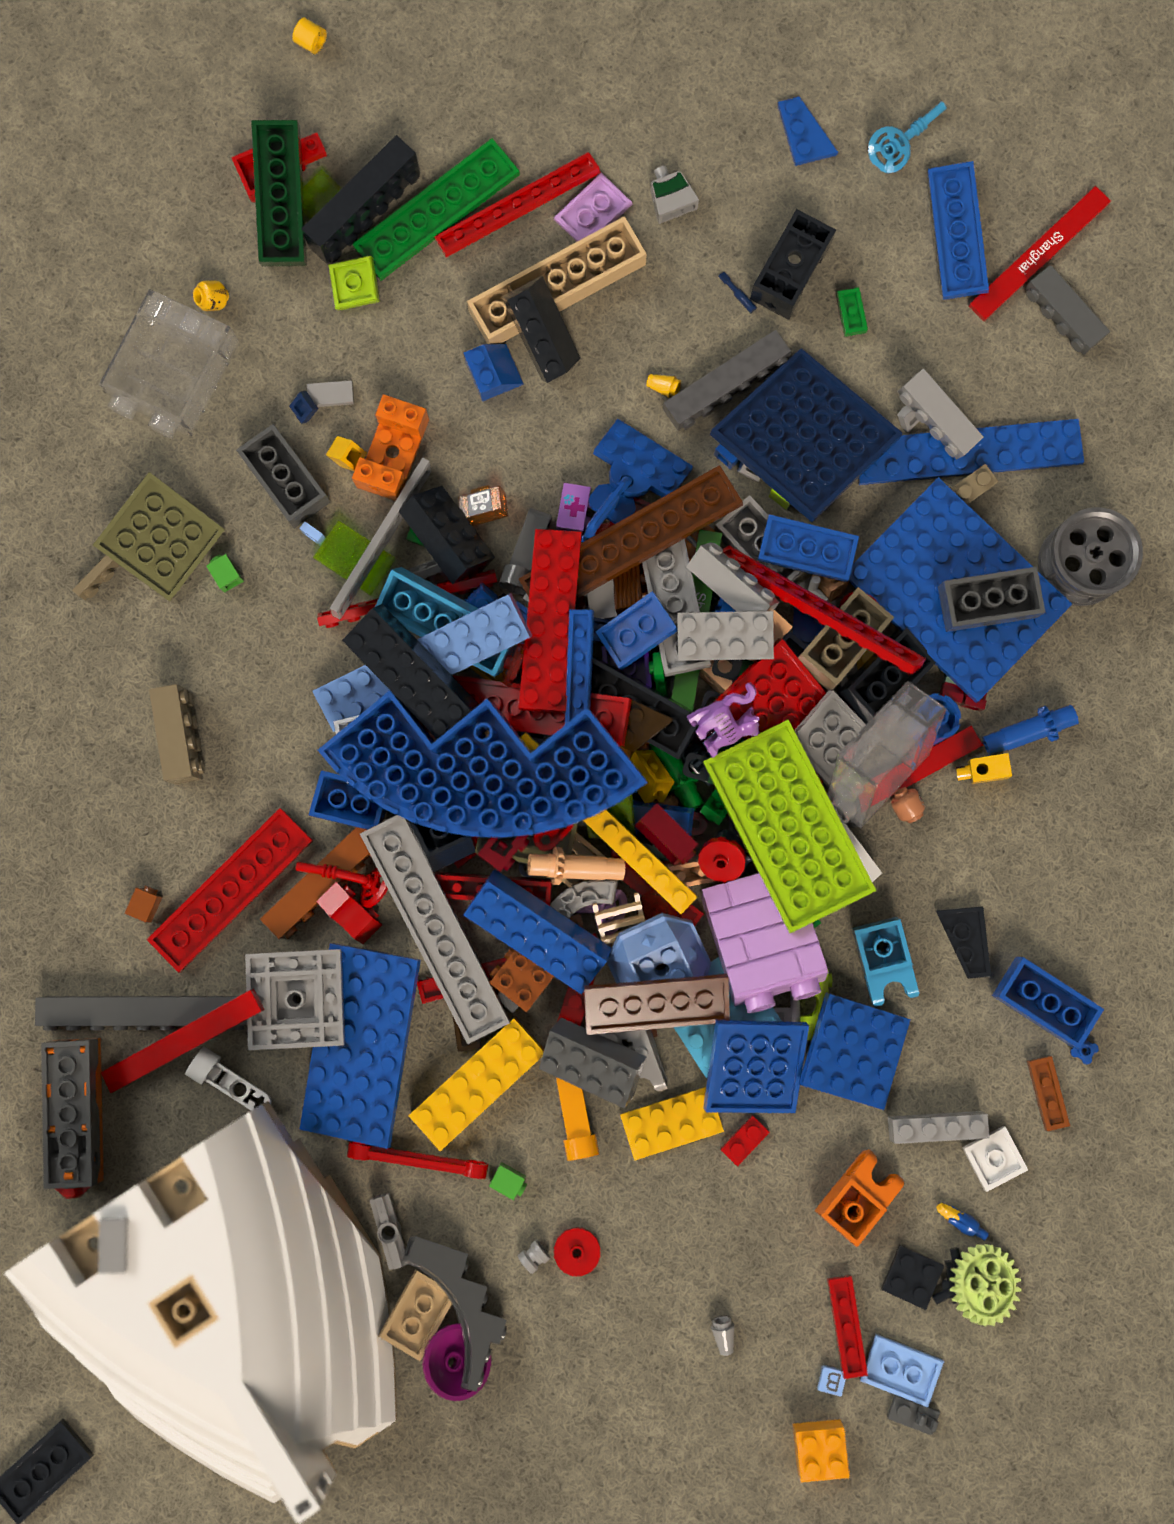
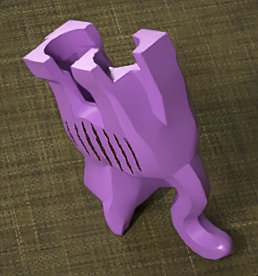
M746 684L747 694L745 696L732 693L723 700L700 708L687 716L692 726L699 725L696 733L701 740L706 738L709 730H715L714 735L704 742L712 758L717 755L719 748L734 744L743 736L758 735V721L760 718L754 715L752 707L738 721L734 720L729 708L733 702L743 705L753 701L757 694L756 687L753 684Z

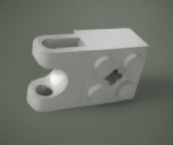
M650 1029L599 1034L647 1056L640 1078L650 1080L656 1091L667 1089L668 1079ZM623 1039H627V1041H631V1043H626L623 1041Z

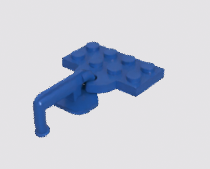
M617 419L593 452L595 456L611 465L609 471V481L611 484L598 485L589 497V506L596 514L587 525L585 534L582 536V543L595 536L596 531L605 519L616 524L634 514L636 506L633 498L643 496L649 490L662 498L680 488L693 466Z

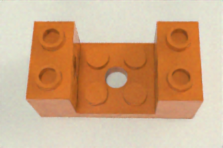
M383 394L375 414L379 425L366 459L359 457L352 480L359 489L396 501L406 485L428 425L429 417L426 408ZM391 447H396L399 450V454L395 458H389L386 454L387 450Z

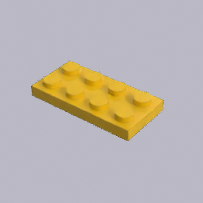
M706 1086L620 1114L634 1161L724 1132L718 1112H705L703 1109Z

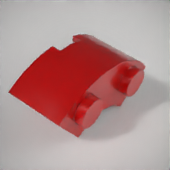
M335 882L316 902L353 939L364 944L382 926V923L377 919L379 914L372 907H363L360 901L354 897L356 895L354 890L347 884L343 887Z

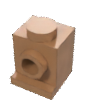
M812 574V577H820L821 581L818 588L830 600L829 603L844 595L848 582Z

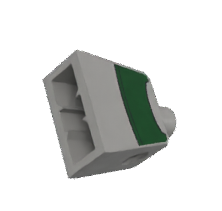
M665 165L655 169L654 173L657 180L651 182V195L658 224L698 209L699 199L682 172L677 171L669 174Z

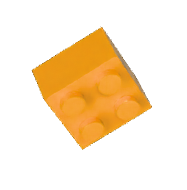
M840 1419L793 1424L797 1472L801 1482L849 1478L845 1430Z

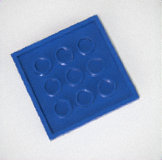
M825 993L799 1085L884 1110L911 1019Z
M716 1020L703 1105L705 1112L796 1113L800 1088L799 1080L803 1069L809 1025L806 1022Z

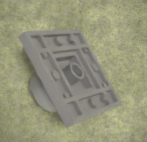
M342 949L245 954L246 992L255 989L265 1009L247 1019L248 1050L345 1045ZM297 994L301 996L300 1003L296 1001Z

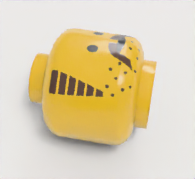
M201 281L193 291V298L202 310L219 311L224 309L229 299V293L220 281Z

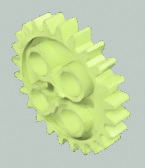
M976 1244V1248L968 1247L969 1253L961 1252L963 1260H955L958 1269L951 1268L952 1272L956 1274L955 1277L949 1278L951 1282L955 1283V1286L949 1289L952 1292H956L952 1301L959 1302L956 1309L963 1311L962 1316L970 1319L972 1323L983 1326H995L996 1322L1003 1323V1317L1010 1318L1008 1310H1016L1013 1301H1020L1015 1295L1016 1292L1022 1290L1016 1287V1283L1021 1281V1278L1015 1277L1019 1269L1011 1267L1014 1264V1260L1007 1259L1008 1253L1002 1252L1000 1247L988 1244Z

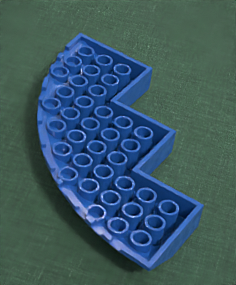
M389 690L318 749V752L336 773H339L352 787L380 805L383 809L413 823L438 831L471 837L504 838L534 835L564 828L593 817L614 806L648 783L588 708H585L532 752L496 705L489 699L482 702L434 742L416 717ZM488 730L490 734L487 738H485V731Z

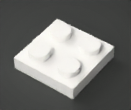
M1005 1126L989 1133L990 1138L977 1139L962 1147L986 1192L1028 1171Z

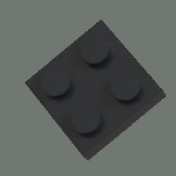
M899 1244L881 1289L926 1310L944 1265Z

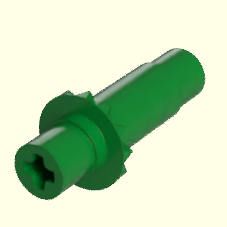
M649 743L650 750L656 753L674 780L668 795L674 794L679 799L682 807L694 808L696 810L704 805V801L696 789L695 783L699 780L683 774L684 763L682 759H676Z

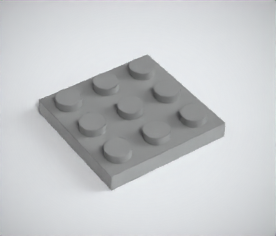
M829 690L794 730L817 776L831 789H835L878 738L833 690Z

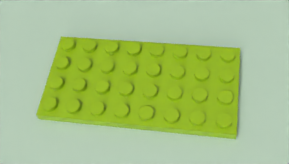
M789 720L737 744L713 758L711 757L703 761L789 934L877 891Z

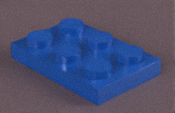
M652 591L595 632L618 668L623 670L676 633L678 627Z

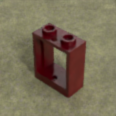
M658 803L635 825L674 866L679 863L684 865L697 853L694 848L698 843Z

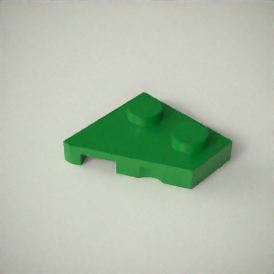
M656 652L653 653V661H649L650 675H652V680L656 684V690L668 697L667 677L664 674L661 654Z

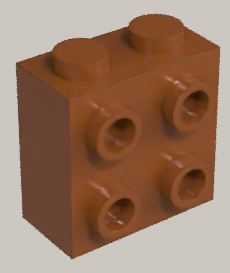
M510 948L504 956L507 959L502 967L497 965L489 975L493 978L490 984L527 1012L554 976L513 948Z

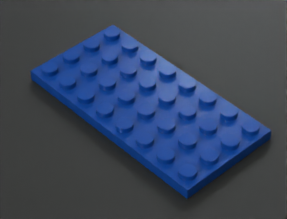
M330 943L329 950L342 949L345 1045L313 1047L300 1130L388 1149L391 1147L421 960Z

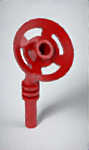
M297 862L296 871L319 874L323 878L327 876L329 879L331 877L332 879L341 878L360 883L362 886L360 903L365 908L375 906L388 890L384 880L381 884L380 877L382 876L377 868L369 875H362L340 869L337 865L333 867L331 864L329 866L328 864L322 866L304 862Z

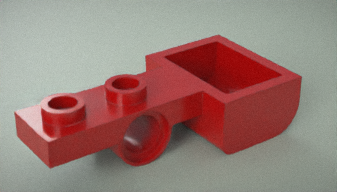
M317 132L301 139L302 171L306 169L307 164L327 156ZM252 148L231 158L250 201L256 203Z

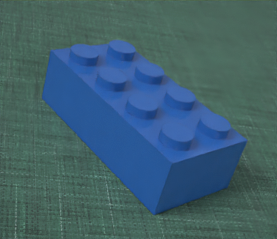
M1015 957L992 994L994 998L1076 1049L1082 1047L1104 1011L1102 1007L1024 957Z

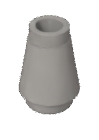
M728 1316L716 1317L712 1321L711 1330L720 1355H731L734 1353V1323Z

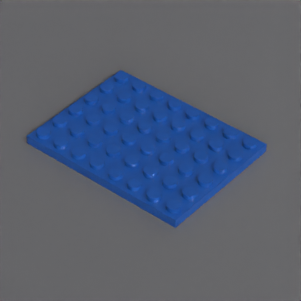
M939 477L853 563L849 582L856 589L859 587L866 594L872 596L880 606L894 616L891 623L899 630L908 628L927 650L928 655L936 662L935 665L975 703L979 702L1072 605L1065 596L1038 572L1046 613L1033 619L946 632L938 586L942 582L1031 568L1033 566Z

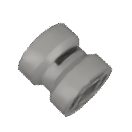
M538 1240L532 1242L527 1251L523 1250L518 1254L520 1262L531 1274L538 1270V1265L546 1263L551 1259L549 1253Z

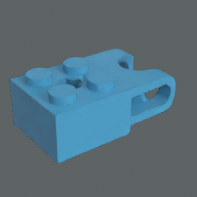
M893 917L852 928L869 996L874 1007L884 1004V988L890 982L901 983L909 998L918 997L919 989L901 919ZM881 941L887 943V946L884 947L885 950L882 952L876 948Z

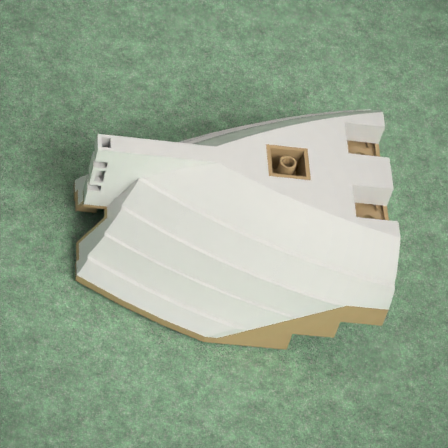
M269 1101L212 1135L153 1176L136 1185L4 1273L25 1299L42 1327L69 1350L86 1368L103 1381L114 1398L138 1421L174 1447L220 1476L272 1503L282 1498L297 1524L321 1508L324 1502L323 1499L331 1487L330 1484L337 1474L336 1469L324 1450L333 1444L357 1448L397 1419L394 1347L378 1337L390 1315L381 1256L330 1175L325 1178L323 1177L300 1138L296 1141L292 1140ZM178 1180H185L188 1183L187 1193H180L177 1190L176 1183ZM102 1218H128L126 1273L98 1274L99 1250H94L91 1247L90 1240L92 1237L99 1238V1220Z

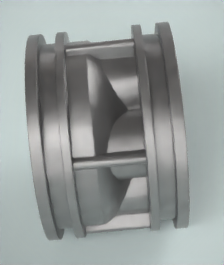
M1101 507L1083 509L1071 515L1044 540L1038 557L1039 573L1065 596L1072 605H1093L1118 592L1135 578L1143 559L1142 541L1135 526L1122 514ZM1070 533L1080 534L1084 538V543L1082 545L1073 544L1070 541ZM1097 533L1104 537L1108 542L1100 541L1097 537ZM1110 553H1115L1116 567L1109 561ZM1074 557L1079 560L1080 567L1078 571L1072 572L1066 568V558ZM1091 570L1100 571L1102 575L1100 585H1095L1090 581L1089 574Z

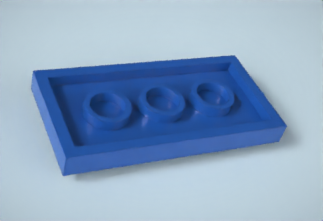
M769 514L757 561L848 582L859 536Z

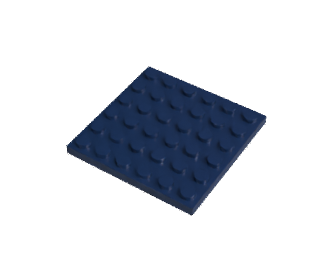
M802 348L710 432V435L811 522L820 516L903 434Z

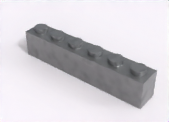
M774 330L665 401L663 410L677 431L682 428L687 430L696 423L695 419L701 415L703 418L707 417L714 411L715 406L720 403L722 406L733 399L732 395L738 391L740 393L747 391L752 386L750 383L757 379L759 381L764 380L769 376V371L773 368L779 369L788 361L791 350L777 330Z

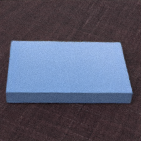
M875 1334L866 1359L868 1376L860 1377V1381L929 1407L944 1361Z

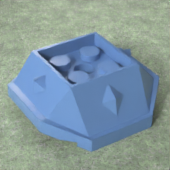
M664 913L620 932L607 960L616 983L707 976L711 967V961L692 920L681 919ZM658 964H666L665 968L661 970L655 969Z

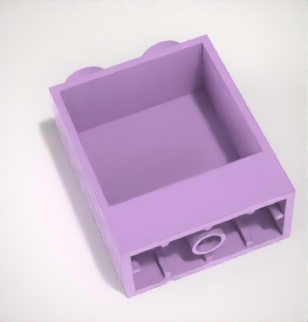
M759 873L702 889L703 906L723 972L729 977V991L734 1007L745 1004L748 1013H756L775 1006L773 996L791 991L794 1000H801L822 992L819 982L825 981L828 970L813 923L789 934Z

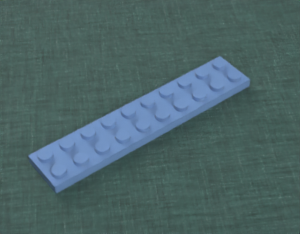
M510 593L417 640L453 675L530 638L532 634ZM364 665L312 692L334 732L333 721L362 714L386 694L389 689Z

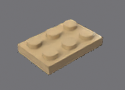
M415 1270L378 1337L421 1361L429 1340L437 1332L452 1303L434 1280Z

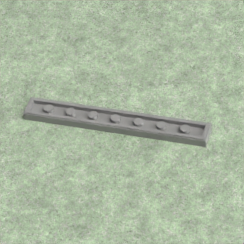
M424 458L421 459L330 607L331 613L339 620L343 617L402 521L403 517L399 511L412 495L419 493L431 473L430 461Z

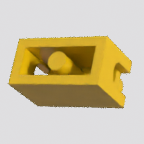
M653 750L635 751L630 760L648 782L639 788L637 792L644 803H651L654 799H657L658 802H664L674 784V780Z

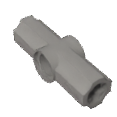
M384 1193L371 1198L369 1201L378 1229L377 1235L382 1243L389 1270L401 1268L407 1265V1263L402 1261L406 1248L401 1234V1225L397 1220L390 1193ZM392 1226L395 1230V1235L387 1236L384 1233V1227Z

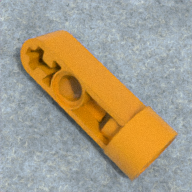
M556 1077L567 1140H563L567 1161L599 1155L596 1134L591 1135L583 1089Z

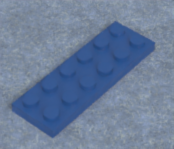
M970 161L928 169V179L943 300L989 293L974 163Z

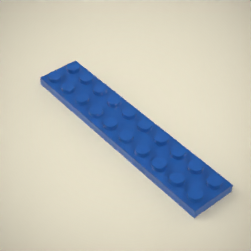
M1079 419L976 428L984 438L959 459L951 457L945 451V446L942 442L936 440L930 433L902 435L896 443L858 478L859 485L963 476L972 474L984 464L988 466L992 473L1081 465L1084 463Z

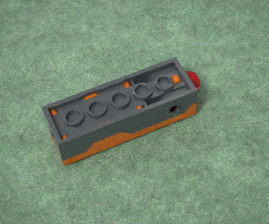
M101 1038L53 1040L41 1043L44 1189H55L65 1199L80 1198L90 1187L104 1180L102 1075L100 1073Z

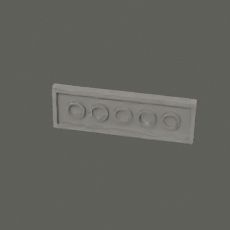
M685 539L642 562L648 594L652 591L656 594L677 627V613L700 612L692 572L686 567L689 563ZM678 631L659 644L665 677L711 667L710 660L678 661Z

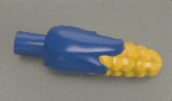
M944 1203L937 1205V1211L963 1234L968 1236L976 1235L983 1241L987 1239L989 1232L979 1227L980 1224L974 1217Z

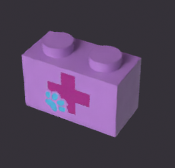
M564 483L556 530L582 532V536L584 535V530H586L591 520V517L587 516L588 508H591L589 506L591 487Z

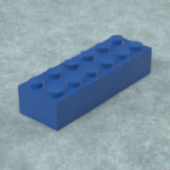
M495 869L463 914L580 994L584 992V986H588L605 965L612 949Z

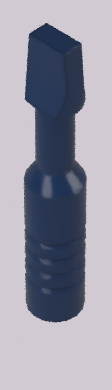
M725 272L719 274L718 277L734 292V296L750 314L754 312L757 307L746 294L733 284L731 278Z

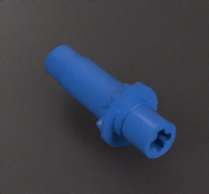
M1068 705L1055 711H1049L1046 706L1038 709L1037 716L983 736L982 740L988 755L992 756L1006 750L1009 751L1045 737L1051 742L1058 740V732L1079 724L1074 707Z

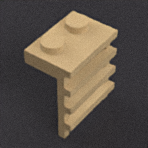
M638 892L634 893L635 902L601 911L598 910L597 903L592 904L601 941L611 948L618 934L624 930L617 931L611 935H605V931L645 921ZM638 910V915L606 923L601 922L603 918Z

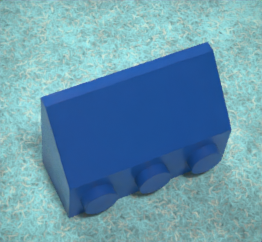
M326 771L320 772L309 816L366 830L382 823L386 814L385 809L361 794L356 788L347 783L341 775Z

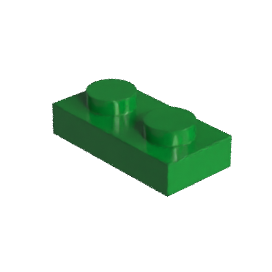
M860 288L837 291L836 297L844 337L867 333L868 327Z

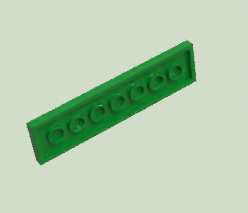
M491 138L352 245L361 257H373L375 274L382 281L435 240L434 236L457 224L520 175V171L494 139Z

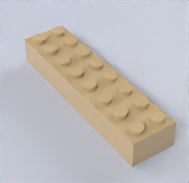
M624 216L468 300V310L487 344H501L519 334L502 296L542 275L560 312L645 266L647 254Z

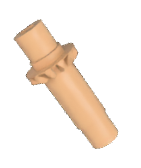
M554 847L552 854H529L527 872L528 875L551 878L552 885H560L563 878L623 880L625 860L606 858L605 856L564 854L561 847Z

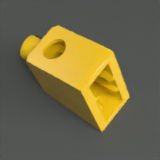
M1008 753L970 759L968 765L955 767L957 780L971 779L972 784L1005 780L1012 777ZM983 766L986 769V773L979 774L977 767Z

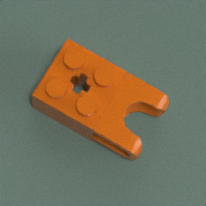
M871 1150L861 1152L814 1210L856 1247L860 1245L887 1211L886 1208L904 1186L903 1178L897 1174H889L886 1179L879 1183L873 1181L872 1170L877 1163V1157ZM849 1207L853 1210L851 1214L848 1213Z

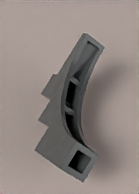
M417 1236L409 1237L402 1261L420 1269L431 1277L446 1293L455 1308L462 1327L465 1345V1368L461 1388L477 1392L484 1379V1373L482 1372L484 1364L490 1358V1343L500 1344V1341L504 1339L507 1331L505 1326L506 1319L481 1312V1307L483 1308L487 1302V1287L461 1278L466 1273L469 1264L467 1253Z

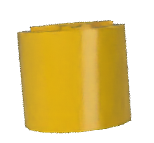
M303 17L296 24L292 39L294 43L313 54H317L325 43L327 32L324 28Z

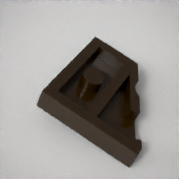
M632 699L625 744L620 747L635 752L644 743L658 734L659 731L669 725L673 718Z

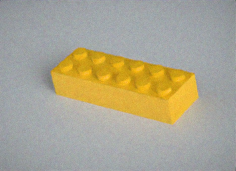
M514 1017L509 1024L503 1027L411 1112L409 1117L441 1151L543 1056L544 1048L519 1020Z

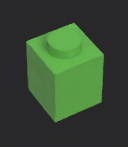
M226 554L215 556L210 560L211 563L206 565L215 582L224 593L244 582L232 560Z
M501 1162L489 1187L514 1201L516 1195L521 1197L527 1186V1183L524 1182L526 1175Z

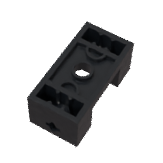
M796 209L756 279L750 300L789 320L818 263L821 264L828 252L836 229ZM790 255H797L801 261L793 264L789 261L788 257Z

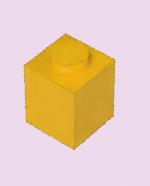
M337 436L326 456L342 468L355 471L359 457L364 459L367 452L352 440Z

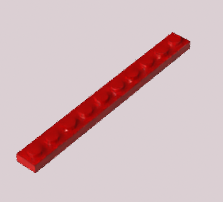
M730 545L723 549V553L727 557L736 560L742 570L755 576L758 580L757 583L763 588L771 590L781 601L792 604L800 612L816 618L819 623L833 628L841 636L852 639L860 647L871 650L879 658L898 666L903 672L913 674L922 667L926 658Z

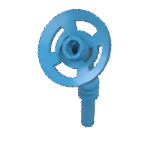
M940 102L923 118L919 117L918 121H914V124L912 123L910 129L905 133L893 126H885L877 130L872 135L868 145V154L872 164L885 173H894L902 169L910 158L911 147L909 140L915 135L919 136L924 129H927L928 124L946 110V105ZM887 132V135L879 143H876L880 135ZM886 139L890 140V142L883 145ZM881 151L882 156L887 159L886 165L879 160L876 152ZM900 152L899 155L896 158H894V154ZM904 154L903 160L894 166V162L898 161Z

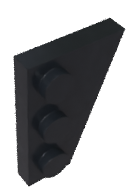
M983 906L937 910L936 913L968 979L992 977Z

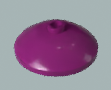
M452 1324L438 1330L429 1340L423 1355V1372L427 1384L439 1397L450 1401L466 1400L477 1394L485 1385L491 1369V1354L489 1360L484 1364L482 1371L484 1379L477 1392L461 1388L465 1368V1345L461 1324ZM452 1357L454 1363L452 1366H449L448 1360Z

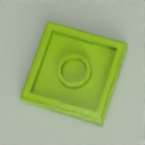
M372 256L329 265L336 310L380 302Z

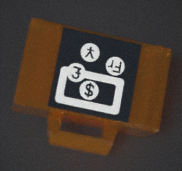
M485 485L472 489L471 494L458 497L459 508L472 526L508 517L506 493L500 486L491 488L490 485Z

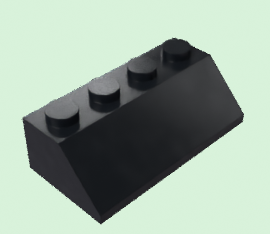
M542 275L502 296L532 362L544 382L549 383L567 373L581 359Z

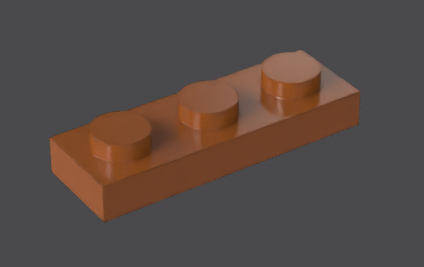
M1052 1056L1028 1060L1027 1064L1045 1131L1069 1127L1070 1123Z

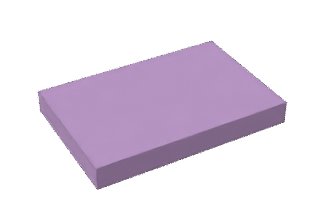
M600 173L554 217V220L573 239L579 241L615 222L632 206V201Z

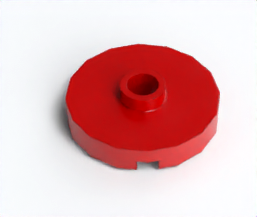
M723 837L710 839L704 843L699 852L698 864L701 871L714 881H733L745 869L746 855L744 849L733 840L729 841Z
M582 1227L563 1231L558 1236L554 1245V1259L557 1266L570 1276H584L590 1273L597 1266L600 1259V1245L597 1237L591 1231ZM574 1249H580L582 1253L580 1256H574L572 1252Z

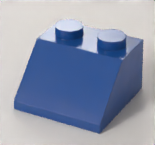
M484 344L463 353L466 365L482 401L524 385L507 344Z

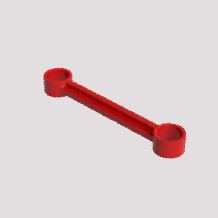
M354 1141L349 1142L347 1157L351 1159L375 1160L450 1172L474 1179H486L488 1163L482 1161L460 1160L391 1148L386 1149Z

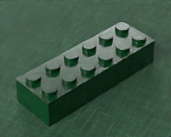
M251 120L259 263L262 267L307 266L306 239L301 230L305 226L300 125L298 120Z

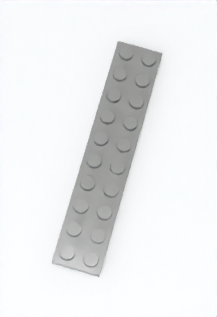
M396 815L360 833L467 1044L509 1024L510 1020L435 873L432 872L407 820Z

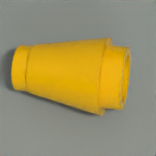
M650 374L646 386L671 398L679 393L681 380L677 379L676 376Z

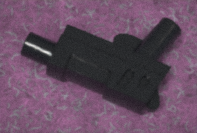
M958 1247L950 1248L951 1260L944 1261L947 1280L944 1279L942 1281L943 1290L932 1296L936 1305L951 1298L953 1304L959 1303L952 1301L956 1292L949 1290L955 1286V1283L949 1280V1278L956 1275L952 1272L951 1268L958 1269L955 1260H963L960 1257Z

